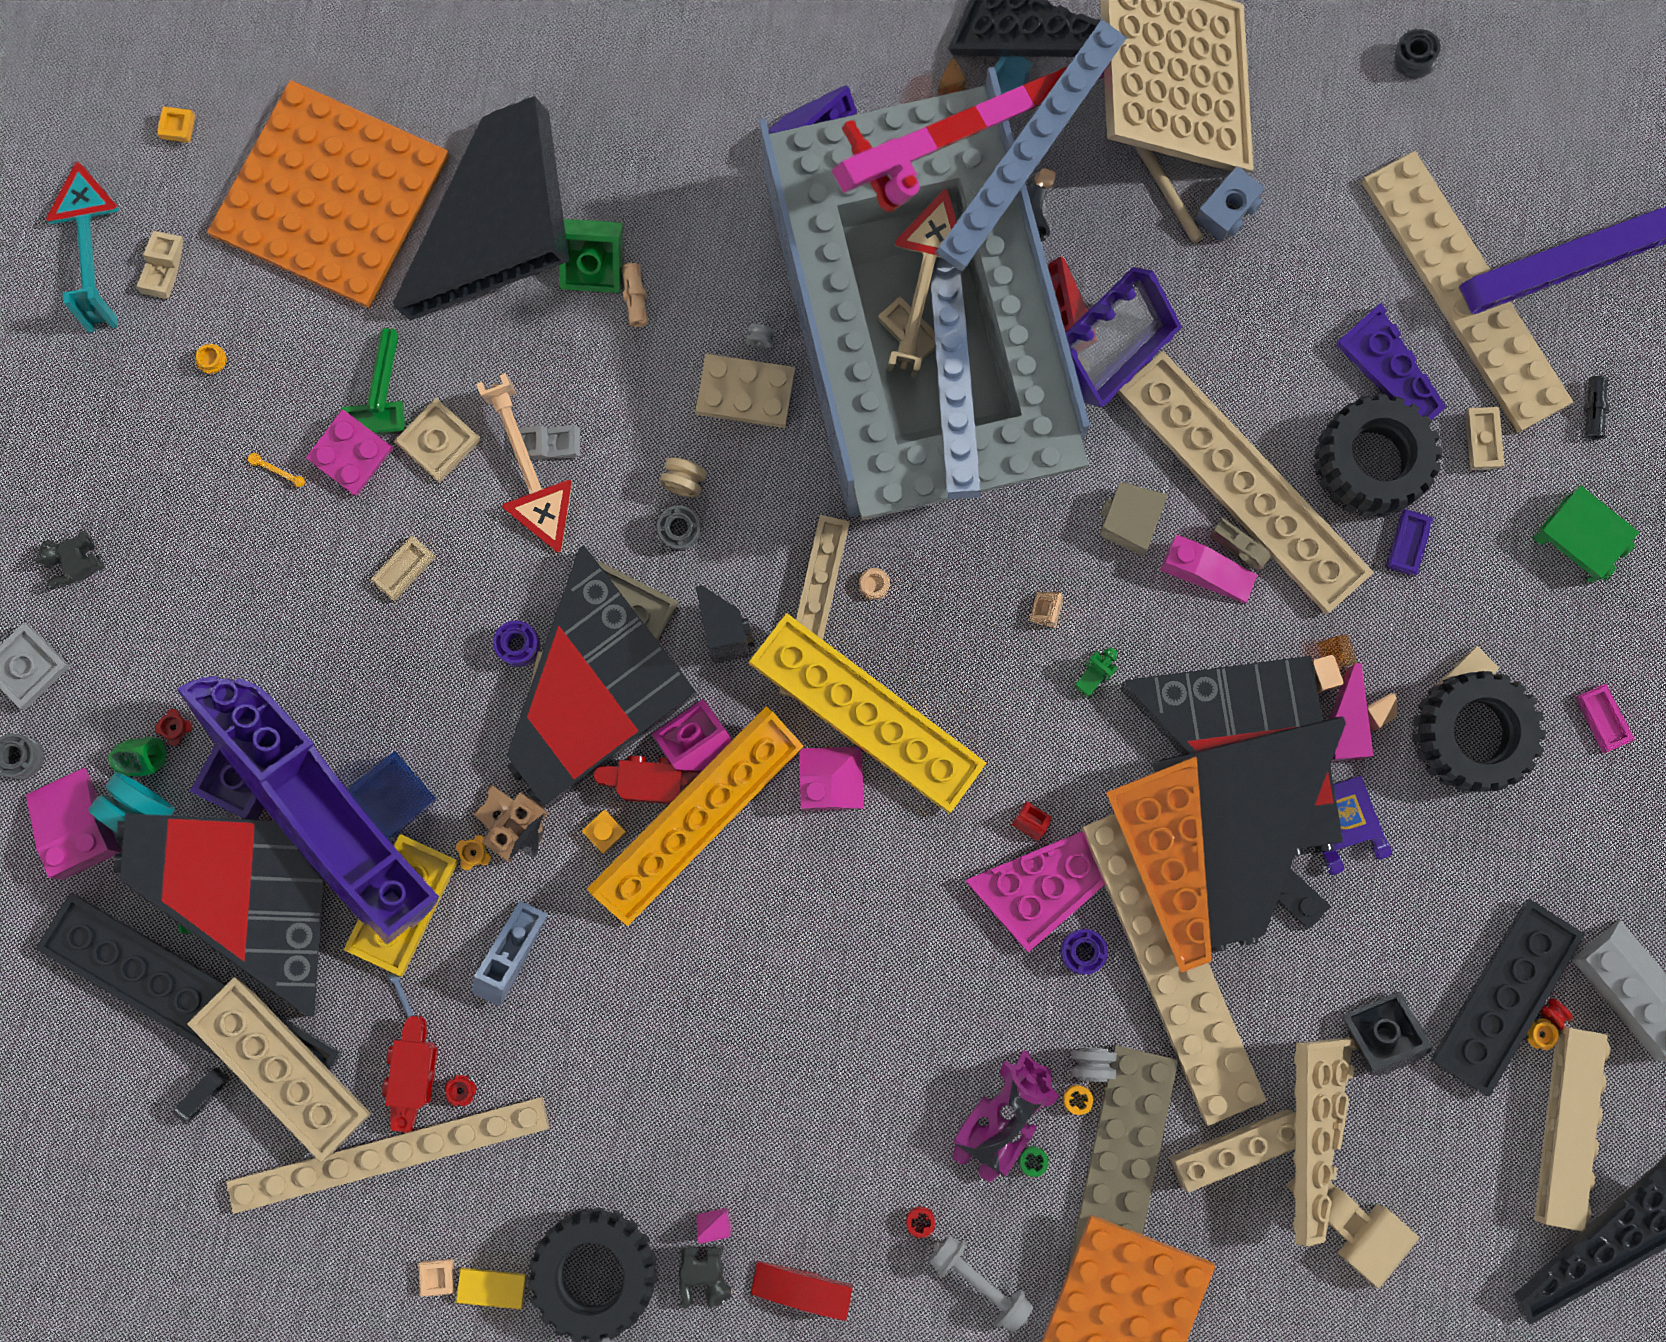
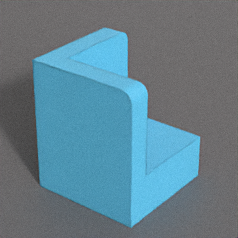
M1002 56L994 66L1001 94L1025 85L1030 78L1033 63L1024 57Z

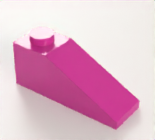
M1176 535L1170 542L1159 570L1244 604L1249 599L1257 574L1209 547Z
M1355 663L1346 670L1343 678L1344 683L1340 686L1329 717L1331 719L1343 716L1346 721L1332 762L1365 760L1373 756L1362 663Z

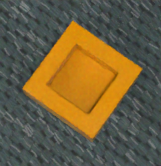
M163 106L157 135L164 140L190 143L196 115L192 110Z
M605 809L582 830L602 854L611 849L627 833Z

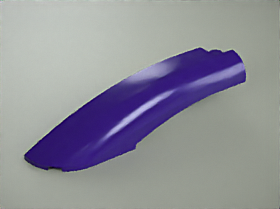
M218 676L192 680L177 688L180 696L216 746L283 832L364 925L368 924L386 945L409 927L412 929L433 909L439 896L376 827L314 747V743L266 691L244 679H220Z

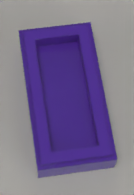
M1408 509L1400 512L1385 568L1413 577L1418 575L1434 517Z

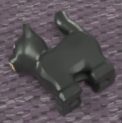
M85 531L78 532L77 537L65 540L60 544L54 543L51 540L43 541L41 548L37 552L38 558L34 560L35 563L43 564L44 568L55 566L60 562L63 575L55 576L48 581L47 587L50 590H54L58 586L83 581L94 572L105 568L100 555L95 556L92 553L86 557L88 551L94 550L97 547L93 538Z
M682 1246V1263L678 1272L679 1293L682 1297L680 1307L688 1309L691 1306L692 1294L690 1288L699 1285L707 1286L705 1298L710 1310L714 1306H722L728 1298L732 1297V1287L723 1279V1266L721 1263L723 1246H708L706 1248V1259H699L696 1256L698 1254L697 1246Z

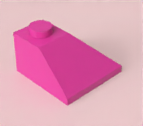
M703 699L652 733L673 767L680 770L703 771L732 741L723 725Z
M860 747L804 748L799 750L801 811L864 809L862 749Z

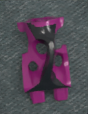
M1024 1049L1014 1065L1007 1061L1003 1062L1000 1068V1076L1005 1082L1003 1088L991 1100L983 1096L960 1125L953 1144L956 1146L952 1158L967 1165L972 1156L981 1161L978 1173L980 1177L989 1183L1000 1174L1004 1177L1007 1176L1017 1158L1031 1140L1037 1128L1034 1124H1026L1031 1116L1044 1106L1054 1104L1059 1097L1051 1087L1052 1070L1036 1063ZM1003 1106H1009L1013 1110L1014 1115L1011 1119L1007 1120L1003 1117ZM987 1117L989 1123L986 1126H982L978 1123L979 1118ZM1019 1132H1021L1020 1138L1015 1142H1011V1140Z

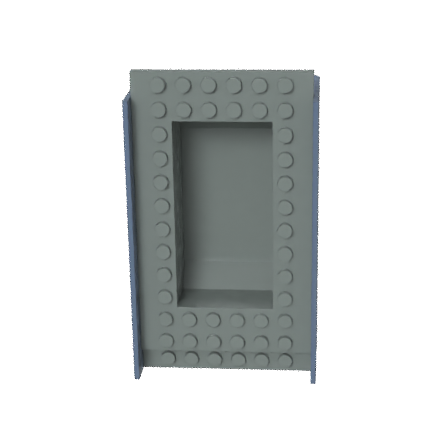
M994 67L988 68L985 86L769 134L766 119H759L764 178L848 517L861 516V520H866L948 501L936 349L922 361L916 378L910 377L912 367L907 366L906 370H901L900 364L896 363L892 372L886 371L892 351H898L899 342L877 319L878 315L899 296L912 306L923 260L922 253L895 247L896 239L944 189L948 190L954 214L958 221L1010 149L1014 139L1009 120L911 162L918 174L916 177L919 182V190L896 210L888 212L878 204L877 195L870 183L843 193L831 171L840 162L854 156L851 152L852 146L841 127L847 121L853 120L864 139L869 141L872 148L892 139H898L1001 95ZM1024 183L965 269L961 272L981 493L1086 469L1089 465L1083 440L1090 427L1027 187ZM930 284L922 319L934 330Z

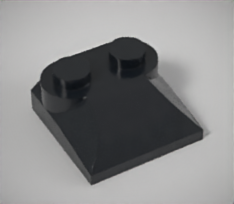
M1400 991L1348 1012L1341 1017L1362 1056L1361 1061L1364 1068L1372 1076L1385 1075L1416 1062L1432 1050L1433 1046Z

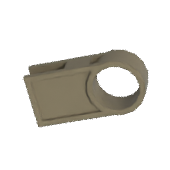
M1224 518L1209 536L1255 570H1262L1271 558L1270 553L1263 546Z

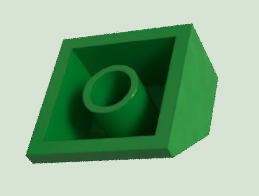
M564 219L569 262L559 265L560 289L620 293L621 267L623 266L624 223Z

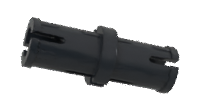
M1592 376L1588 378V402L1584 404V412L1587 413L1584 437L1590 440H1601L1606 435V413L1610 410V404L1607 403L1609 379L1606 376Z

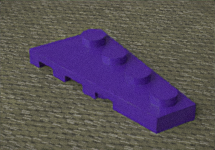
M1380 302L1343 336L1336 346L1390 400L1395 396L1403 398L1405 400L1403 404L1410 406L1412 403L1420 408L1418 413L1422 417L1427 415L1432 421L1446 406L1427 375L1422 374L1415 362L1417 360L1411 350L1408 351L1400 338V331L1395 323L1392 325L1385 314L1387 310L1382 302Z

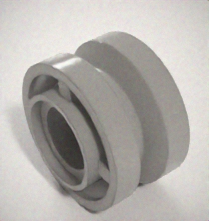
M1079 1047V1050H1071V1058L1077 1061V1065L1071 1068V1077H1079L1081 1081L1108 1082V1079H1116V1070L1110 1067V1063L1116 1061L1117 1052H1109L1107 1048Z

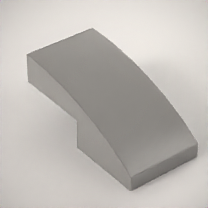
M575 424L546 428L542 425L519 428L531 460L580 457V427Z

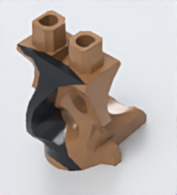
M490 784L487 788L488 798L486 803L474 812V816L489 829L483 839V843L507 862H510L517 851L523 852L534 859L538 854V845L543 840L544 827L542 821L548 812L521 792L513 800ZM501 811L502 813L495 820L494 813Z

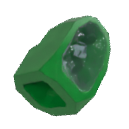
M147 736L139 739H128L115 745L107 759L111 768L116 772L126 776H144L155 773L166 764L167 751L161 739Z

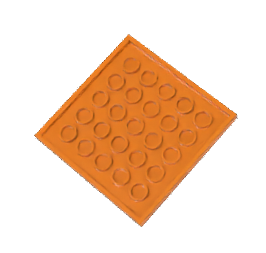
M290 80L207 233L217 240L369 309L447 163L450 154L444 148Z

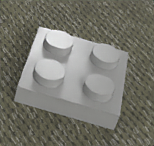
M25 622L0 645V689L22 710H26L71 667Z

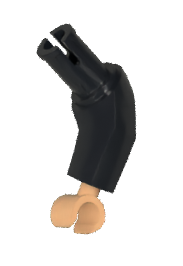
M1043 168L1035 175L1034 183L1031 182L1027 186L1041 242L1046 240L1044 238L1045 235L1048 237L1050 235V228L1041 211L1046 195V190L1043 187L1050 189L1056 176L1055 171Z

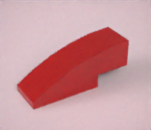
M758 1260L751 1295L802 1311L846 1321L853 1283L821 1277V1274Z

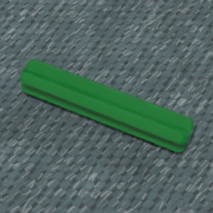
M383 328L380 332L366 405L368 410L373 413H382L385 409L398 341L397 331L392 328Z

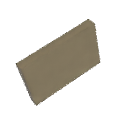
M597 560L607 576L659 642L679 605V601Z

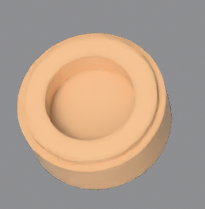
M868 569L860 577V591L867 599H882L889 591L890 579L886 572L881 569Z

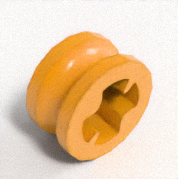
M1073 1085L1064 1092L1063 1104L1069 1112L1075 1115H1083L1090 1111L1093 1106V1097L1087 1088L1081 1085ZM1075 1091L1080 1095H1086V1101H1082L1085 1105L1080 1109L1076 1105H1070L1069 1099H1073L1071 1094Z

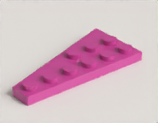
M1083 831L964 880L1027 953L1105 885Z

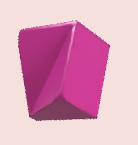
M728 1207L700 1213L696 1217L698 1243L702 1244L731 1236L732 1227Z

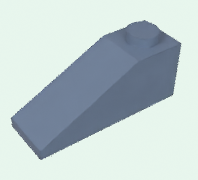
M522 901L518 902L474 975L472 994L501 1007L547 919V913Z

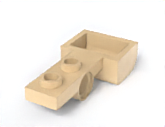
M1296 1175L1286 1186L1292 1193L1296 1183ZM1330 1182L1327 1196L1332 1203L1328 1225L1346 1240V1243L1337 1254L1369 1283L1380 1289L1420 1238L1390 1210L1378 1203L1367 1215L1352 1198Z

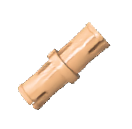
M628 263L621 267L625 288L623 299L627 302L629 325L641 327L649 323L645 306L647 292L643 288L640 264Z

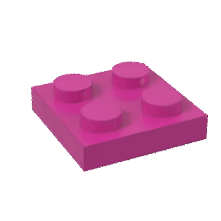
M342 409L307 455L306 459L353 495L358 496L394 447Z

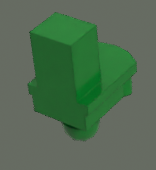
M1114 648L1105 649L1102 652V656L1095 651L1086 662L1087 670L1073 686L1085 697L1089 698L1102 680L1107 682L1118 669L1117 666L1111 664L1116 661L1118 655Z

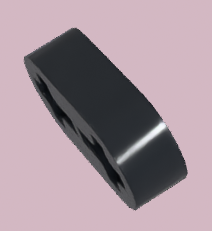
M217 1067L214 1068L178 1104L173 1114L184 1125L188 1124L223 1089L229 1078Z

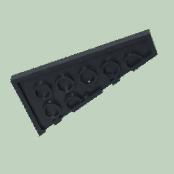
M1666 1155L1514 1294L1520 1314L1528 1325L1533 1324L1666 1249Z

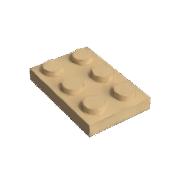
M706 354L696 415L786 428L795 367Z

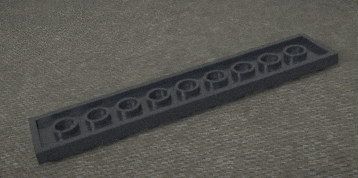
M70 893L35 949L219 1058L192 1030L188 1023L227 984L80 896ZM272 1011L331 1071L342 1052Z

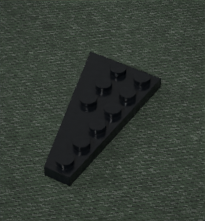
M969 0L948 50L953 56L1075 57L1100 21L1084 14H1074L1068 8L1061 5L1058 7L1051 5L1048 0Z

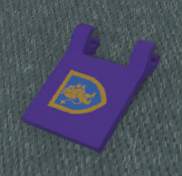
M1362 776L1334 784L1343 842L1334 844V850L1322 852L1326 866L1330 868L1328 870L1330 875L1338 874L1344 870L1343 862L1336 850L1370 839L1378 860L1391 856L1392 849L1383 834Z

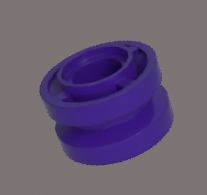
M517 620L501 625L493 639L496 654L506 664L513 667H525L534 662L541 648L539 636L532 627L525 622ZM514 638H524V645L520 650H510V643Z
M1081 929L1069 933L1063 939L1060 946V957L1067 969L1076 974H1092L1097 972L1105 964L1108 955L1104 939L1097 932L1089 929ZM1082 942L1088 944L1091 948V956L1086 961H1081L1076 956V948Z

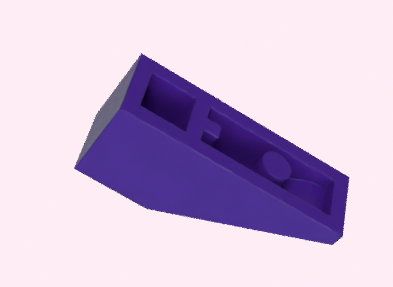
M844 85L786 114L768 129L769 134L856 114L857 110L849 86Z

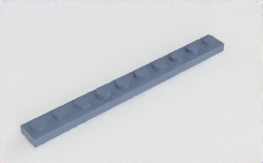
M1103 19L1099 22L942 242L936 254L961 272L965 269L1125 42L1126 36Z
M937 257L930 284L947 499L980 498L981 490L961 271L943 258Z

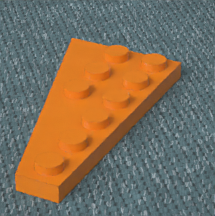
M1197 756L1106 792L1181 973L1212 961Z

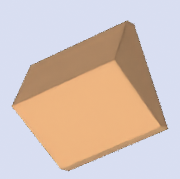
M1037 592L1030 621L1056 629L1063 603L1062 594L1059 592Z

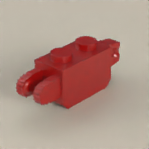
M628 756L627 761L619 760V767L599 766L593 775L595 782H598L600 786L617 788L616 792L625 801L670 804L701 772L675 769L668 758H659L658 763L646 762V757Z
M414 1015L410 1016V1018L408 1017L403 1024L404 1028L402 1029L401 1039L394 1040L393 1045H390L388 1048L386 1061L387 1065L391 1066L389 1078H385L383 1083L382 1097H386L385 1106H390V1127L392 1131H413L419 1108L424 1107L432 1100L438 1048L433 1042L426 1041L428 1021H426L424 1016Z

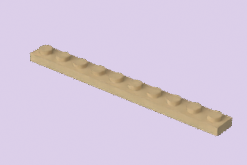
M543 1097L334 1152L324 1162H320L317 1158H312L227 1181L233 1214L547 1130L550 1126Z

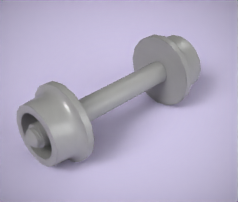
M947 1235L941 1242L934 1243V1251L928 1262L936 1268L939 1278L943 1277L951 1268L959 1273L1001 1309L994 1322L998 1328L1003 1326L1010 1332L1015 1333L1022 1325L1028 1324V1317L1033 1310V1305L1024 1297L1025 1292L1022 1289L1018 1290L1010 1299L1002 1294L960 1258L967 1245L964 1240L957 1241L952 1236Z

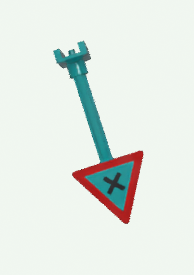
M76 162L46 220L49 224L76 220L82 289L64 292L63 303L86 331L91 333L94 332V324L107 322L112 328H117L118 319L99 295V290L96 289L90 219L94 216L118 212L119 207L80 162Z

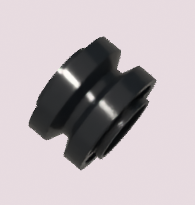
M1412 29L1403 34L1394 55V65L1397 71L1408 78H1421L1428 75L1434 69L1440 52V42L1437 36L1426 29ZM1412 52H1418L1422 55H1415Z

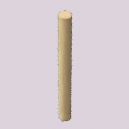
M1134 146L1192 243L1200 241L1203 235L1152 151Z

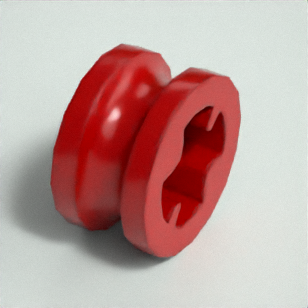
M1550 998L1547 1001L1548 1006H1543L1539 1013L1543 1019L1549 1020L1557 1030L1561 1031L1565 1027L1564 1022H1570L1573 1016L1562 1003Z
M923 1206L915 1207L909 1211L906 1217L907 1228L913 1236L925 1238L934 1231L936 1225L935 1218L928 1208ZM919 1213L926 1214V1220L930 1219V1224L923 1226L922 1231L915 1230L917 1228L916 1224L913 1226L911 1224L912 1219H917Z

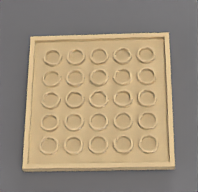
M1100 0L1101 20L1103 19L1127 37L1104 70L1107 139L1231 172L1237 166L1247 174L1254 171L1244 4L1233 0Z

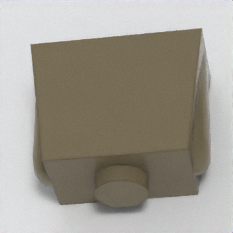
M1120 482L1113 498H1106L1100 515L1105 516L1099 535L1103 539L1118 544L1143 557L1150 545L1168 494L1141 488L1128 482Z

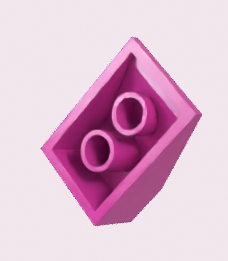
M86 768L75 771L26 794L36 849L48 878L64 880L115 856V853H121L113 831L96 819L88 810L98 795Z

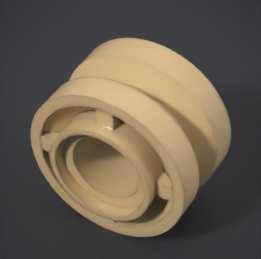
M667 458L664 467L669 473H662L659 483L677 495L699 497L702 488L697 483L705 481L707 472L689 460Z

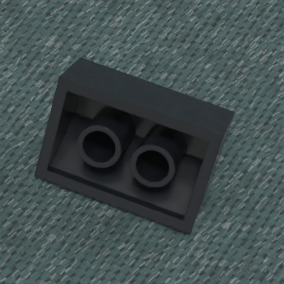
M696 586L707 645L714 664L751 657L749 648L755 647L748 617L742 619L740 609L704 586Z

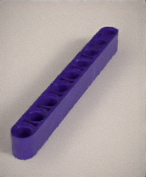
M1666 206L1477 275L1459 286L1460 292L1471 314L1475 315L1666 244Z

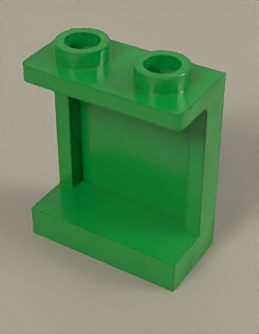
M1580 485L1566 495L1532 538L1540 545L1550 542L1590 574L1586 580L1592 584L1600 579L1603 581L1607 580L1615 572L1617 566L1614 563L1619 557L1624 558L1632 551L1636 545L1633 540L1640 532Z

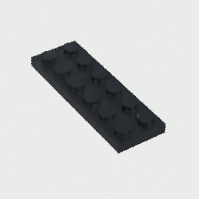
M1526 899L1430 1061L1483 1096L1490 1097L1585 934L1533 900Z

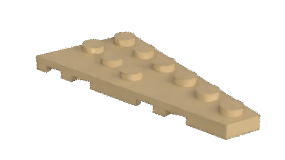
M1350 1037L1296 1043L1294 1054L1296 1065V1084L1294 1087V1096L1296 1098V1117L1294 1120V1130L1296 1132V1150L1294 1152L1296 1183L1293 1189L1295 1198L1293 1229L1296 1245L1307 1247L1325 1242L1332 1203L1327 1196L1328 1186L1331 1180H1336L1337 1168L1332 1166L1335 1150H1341L1349 1105V1098L1345 1093L1348 1079H1353L1355 1067L1350 1065L1352 1049L1358 1050L1354 1039Z

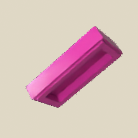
M1607 684L1574 697L1603 754L1635 740Z

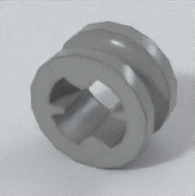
M751 324L748 326V332H750V335L746 337L748 344L759 348L772 347L773 341L770 338L775 334L773 328L761 324Z

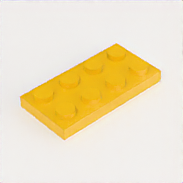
M399 834L394 845L395 849L434 890L439 899L433 909L412 929L409 927L387 945L368 924L364 925L358 919L344 951L398 976H404L459 860Z

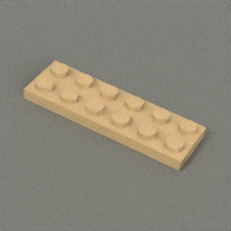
M234 977L188 1023L192 1030L320 1162H324L371 1114L239 977Z

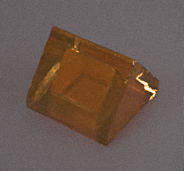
M954 59L949 61L940 80L938 96L965 90L966 78Z
M1348 634L1338 635L1318 643L1322 658L1330 655L1335 656L1339 669L1357 663Z

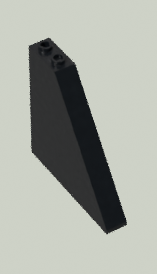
M535 95L482 116L393 301L394 308L410 321L569 262L549 111Z
M1345 717L1331 718L1153 761L1154 771L1158 772L1197 756L1211 953L1227 949L1226 944L1239 942L1240 946L1251 945L1259 942L1258 937L1265 935L1345 728Z

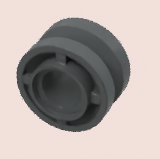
M676 505L669 507L663 511L658 519V535L671 549H689L698 542L701 536V522L696 513L686 506ZM677 520H683L688 524L687 532L682 536H675L671 532V526Z
M15 733L0 737V775L23 780L34 776L41 769L44 761V752L41 745L35 739ZM17 750H20L21 758L14 764L13 755Z

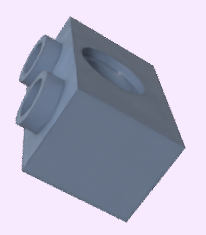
M1237 166L1202 205L1194 221L1222 243L1228 235L1234 237L1244 225L1242 219L1247 213L1252 216L1263 203L1260 197L1265 187ZM1226 203L1235 204L1238 210L1229 209Z

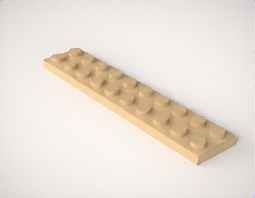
M1414 151L1365 177L1361 182L1516 432L1520 433L1572 404V398L1511 302L1475 315L1471 314L1459 286L1465 281L1491 270L1417 152Z
M1164 351L1158 354L1134 375L1129 383L1125 384L1117 392L1247 532L1270 553L1271 557L1326 615L1374 573Z
M1115 813L1081 827L1205 1125L1210 1126L1265 1102L1264 1093L1209 963L1181 973Z

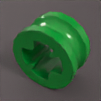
M1036 1146L1024 1148L1018 1158L1021 1170L1028 1176L1038 1177L1047 1171L1049 1165L1048 1157L1042 1149ZM1030 1153L1034 1156L1041 1155L1042 1161H1038L1041 1166L1037 1170L1032 1166L1029 1168L1025 1166V1162H1028L1026 1156Z

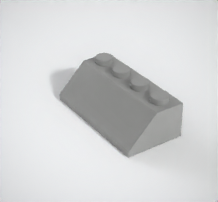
M1617 920L1571 960L1654 1060L1666 1062V973L1621 920Z

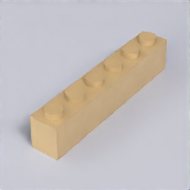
M1564 1027L1561 1031L1558 1030L1559 1039L1555 1044L1534 1221L1546 1225L1583 1231L1591 1219V1207L1588 1203L1590 1191L1593 1190L1595 1185V1175L1592 1172L1593 1160L1597 1157L1599 1150L1596 1134L1597 1126L1601 1124L1603 1116L1600 1099L1601 1093L1606 1088V1076L1603 1073L1605 1061H1607L1610 1054V1045L1607 1042L1608 1035Z

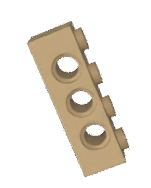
M1285 1109L1169 1157L1181 1188L1189 1193L1295 1149L1296 1132L1294 1130V1120L1296 1113Z

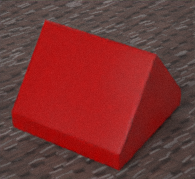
M1026 801L1011 825L1038 842L1044 835L1052 817Z

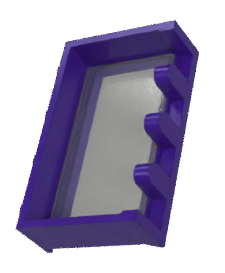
M1132 267L1066 332L1084 403L1100 408L1109 403L1113 396L1125 384L1129 383L1133 376L1145 364L1149 363L1153 356L1165 344L1169 343L1173 336L1182 328L1152 270Z

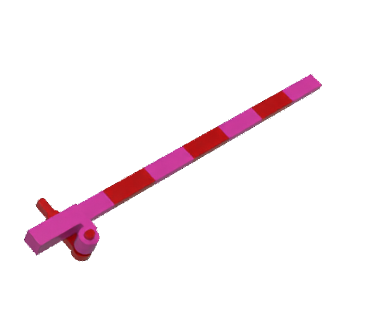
M1067 67L873 148L869 141L864 139L856 123L853 120H849L841 129L852 146L851 152L854 156L840 162L831 172L843 193L870 183L877 195V202L880 207L885 211L892 212L908 201L919 190V182L916 177L918 174L911 162L1039 107ZM1103 71V73L1101 74V76L1098 78V80L1104 78V71Z

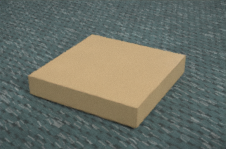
M437 398L394 440L406 454L438 483L481 441L476 433Z

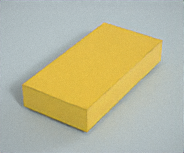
M462 1267L460 1269L456 1303L522 1309L527 1274Z

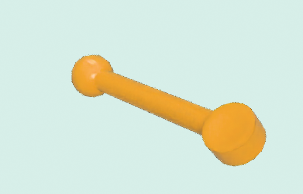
M252 453L248 457L251 465H260L292 481L295 487L300 488L305 484V479L302 476H293L263 461L257 453Z

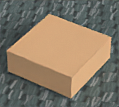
M453 1259L421 1261L418 1263L420 1297L453 1294L455 1292Z

